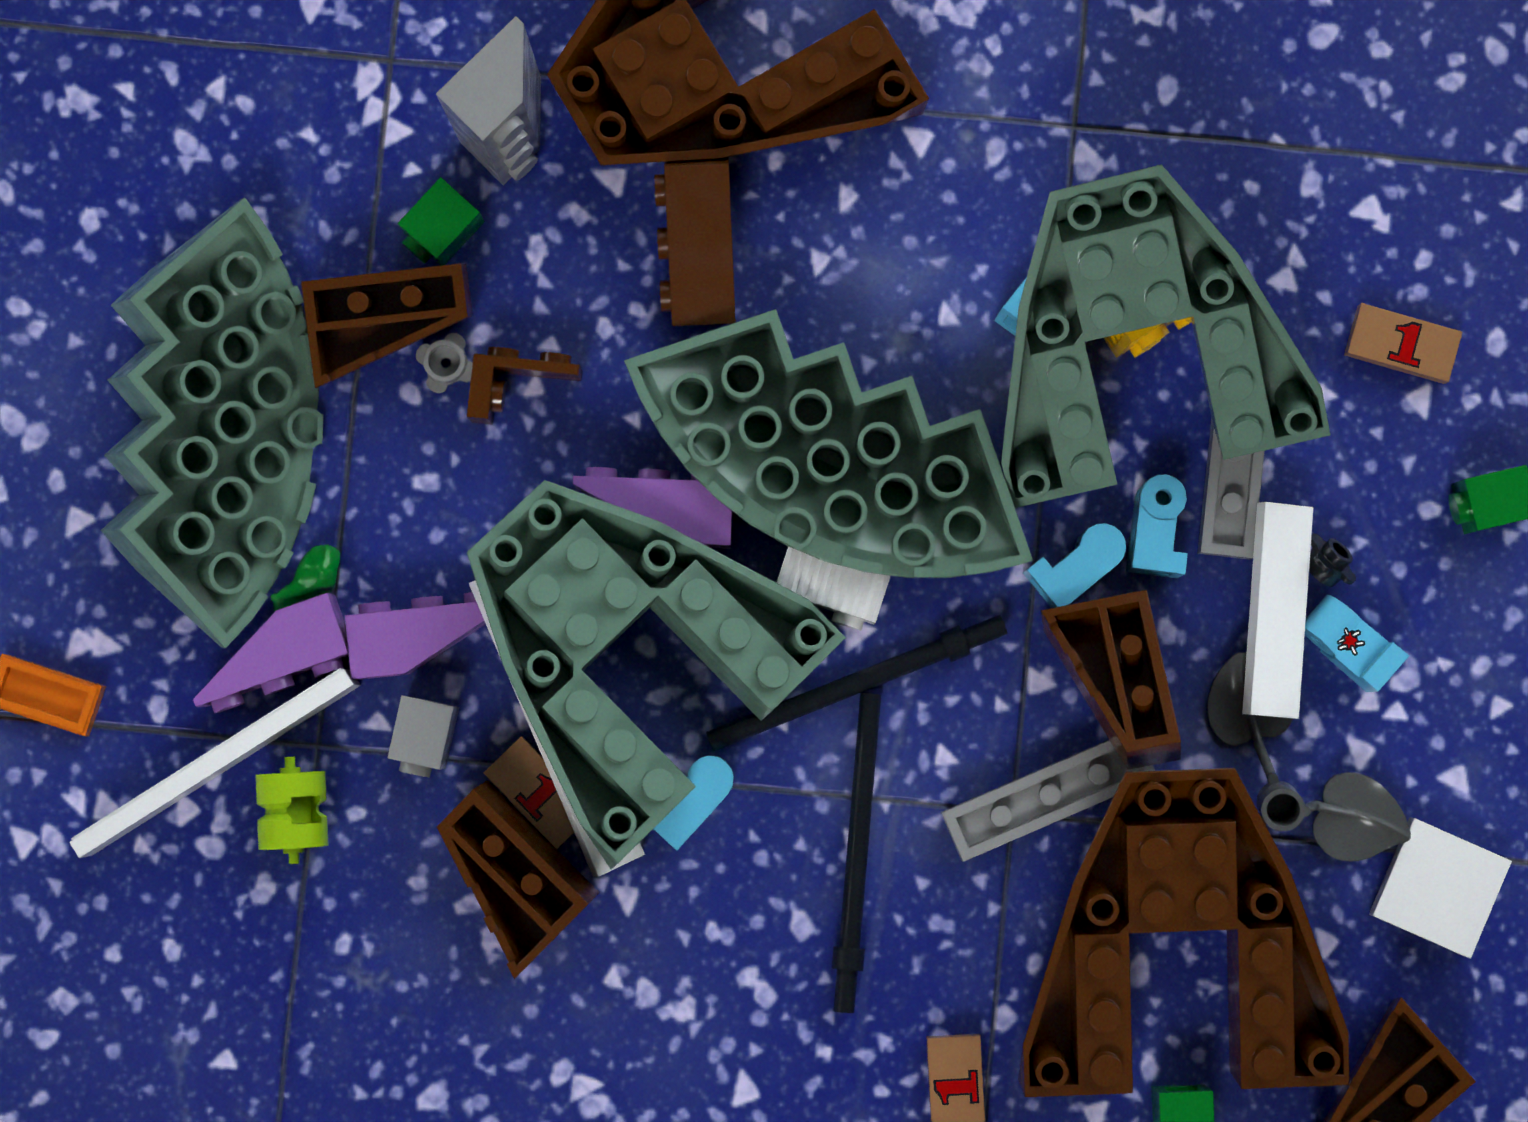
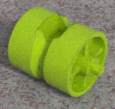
M295 756L284 757L285 768H279L280 773L255 775L256 804L265 809V815L257 820L258 850L283 849V854H288L289 864H299V853H304V848L329 846L328 819L325 814L319 812V805L327 800L325 771L301 772V767L295 766Z

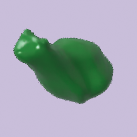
M329 544L312 547L300 560L293 580L277 593L270 596L274 612L313 597L331 593L336 583L340 551Z

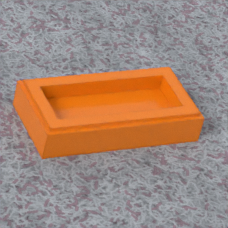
M1 654L0 709L85 737L90 736L106 686L9 654Z

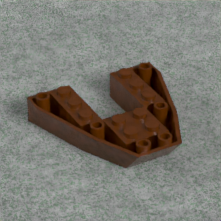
M596 0L547 73L549 80L600 165L723 158L885 125L923 114L929 101L928 95L875 9L738 86L692 10L708 0Z
M1235 768L1125 772L1074 879L1023 1043L1018 1080L1024 1097L1133 1093L1129 933L1227 930L1230 1073L1240 1088L1349 1085V1032L1292 874Z

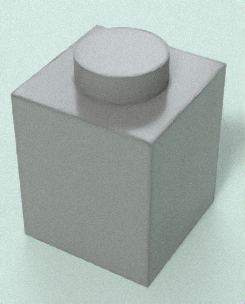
M401 695L387 758L401 761L400 772L430 778L432 768L446 769L459 707Z

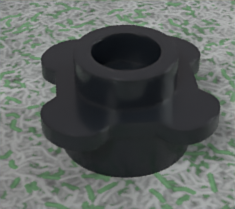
M1313 533L1311 535V546L1313 548L1310 550L1309 572L1312 576L1328 587H1334L1341 579L1349 585L1354 583L1356 576L1349 566L1353 561L1350 551L1336 539L1331 538L1326 542L1319 535Z

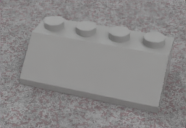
M515 16L436 93L459 142L502 185L510 178H513L515 181L523 178L537 163L538 158L535 154L540 150L541 76L524 23Z

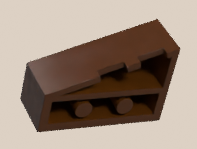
M464 263L301 282L315 388L329 384L473 316L467 265Z
M1147 590L1041 610L1044 633L1127 770L1181 760V739Z
M1402 997L1395 998L1350 1073L1349 1085H1343L1323 1122H1430L1476 1081Z

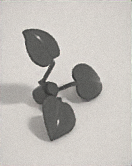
M1238 652L1224 663L1216 674L1209 691L1207 702L1208 719L1214 733L1227 745L1237 746L1252 739L1268 781L1261 788L1256 799L1257 809L1265 825L1267 824L1277 831H1290L1300 825L1304 816L1307 817L1311 812L1319 811L1312 824L1316 842L1332 858L1349 862L1371 858L1411 839L1410 828L1401 807L1380 783L1369 776L1356 772H1344L1333 775L1324 785L1323 802L1313 800L1308 803H1304L1302 797L1292 785L1279 781L1262 737L1281 735L1288 729L1293 719L1242 714L1246 652Z

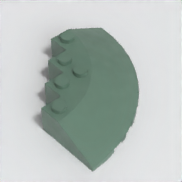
M246 198L240 199L149 270L111 304L113 309L145 346L107 381L142 421L105 453L104 456L139 495L100 531L136 571L222 648H227L255 617L267 600L268 596L266 594L273 586L281 569L286 568L294 553L291 550L301 524L306 523L316 484L310 482L313 448L322 444L324 414L317 411L319 387L315 388L307 324L301 305L304 301L298 286H293L288 271L280 258L283 254L272 234Z
M776 309L624 360L640 401L661 437L684 467L727 508L751 526L786 546L832 564L866 573L905 578L960 577L990 573L1033 561L981 409L930 426L913 376L861 392L844 342L793 359Z

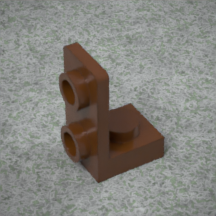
M488 347L487 355H473L467 418L472 423L493 425L494 412H503L506 381L498 380L499 373L581 381L582 369L578 364H571L572 356L566 354L541 352L540 360L519 358V350Z

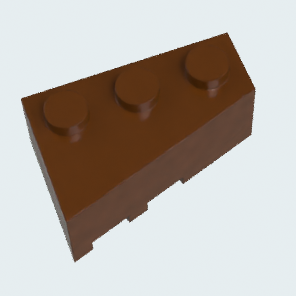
M728 157L666 161L664 164V174H654L656 207L666 206L667 227L657 228L658 259H669L670 280H660L661 312L671 311L672 326L736 323Z
M488 780L474 788L437 826L467 888L471 887L485 914L483 919L490 933L494 932L509 961L507 966L514 979L600 893Z

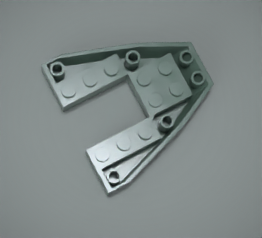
M1162 164L1049 193L1019 303L1001 459L1006 484L1015 508L1117 485L1085 342L1191 317L1214 430L1223 460L1330 436L1323 392L1317 379L1238 252Z
M546 480L538 485L467 551L503 667L580 825L610 869L614 868L696 786L583 672L651 608L762 721L846 638L809 599L658 520Z

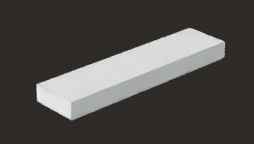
M1273 502L1257 503L1242 714L1299 719L1313 507Z

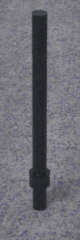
M1001 615L962 630L958 625L939 633L940 639L782 701L762 721L752 713L706 732L713 751L719 750L949 658L950 662L969 656L971 655L969 649L1007 635V629Z
M860 693L839 946H833L832 968L837 969L833 1011L840 1013L855 1012L858 971H863L865 949L860 948L881 694Z

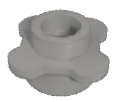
M450 333L446 335L444 340H438L431 345L422 344L417 349L416 360L424 366L428 375L426 384L432 392L443 393L447 390L448 385L458 381L465 383L471 381L473 363L468 361L465 354V339L457 333ZM445 358L451 360V365L448 368H444L441 365L442 360Z

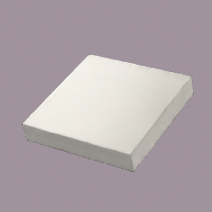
M1410 817L1408 825L1411 839L1398 845L1369 915L1471 959L1512 861Z

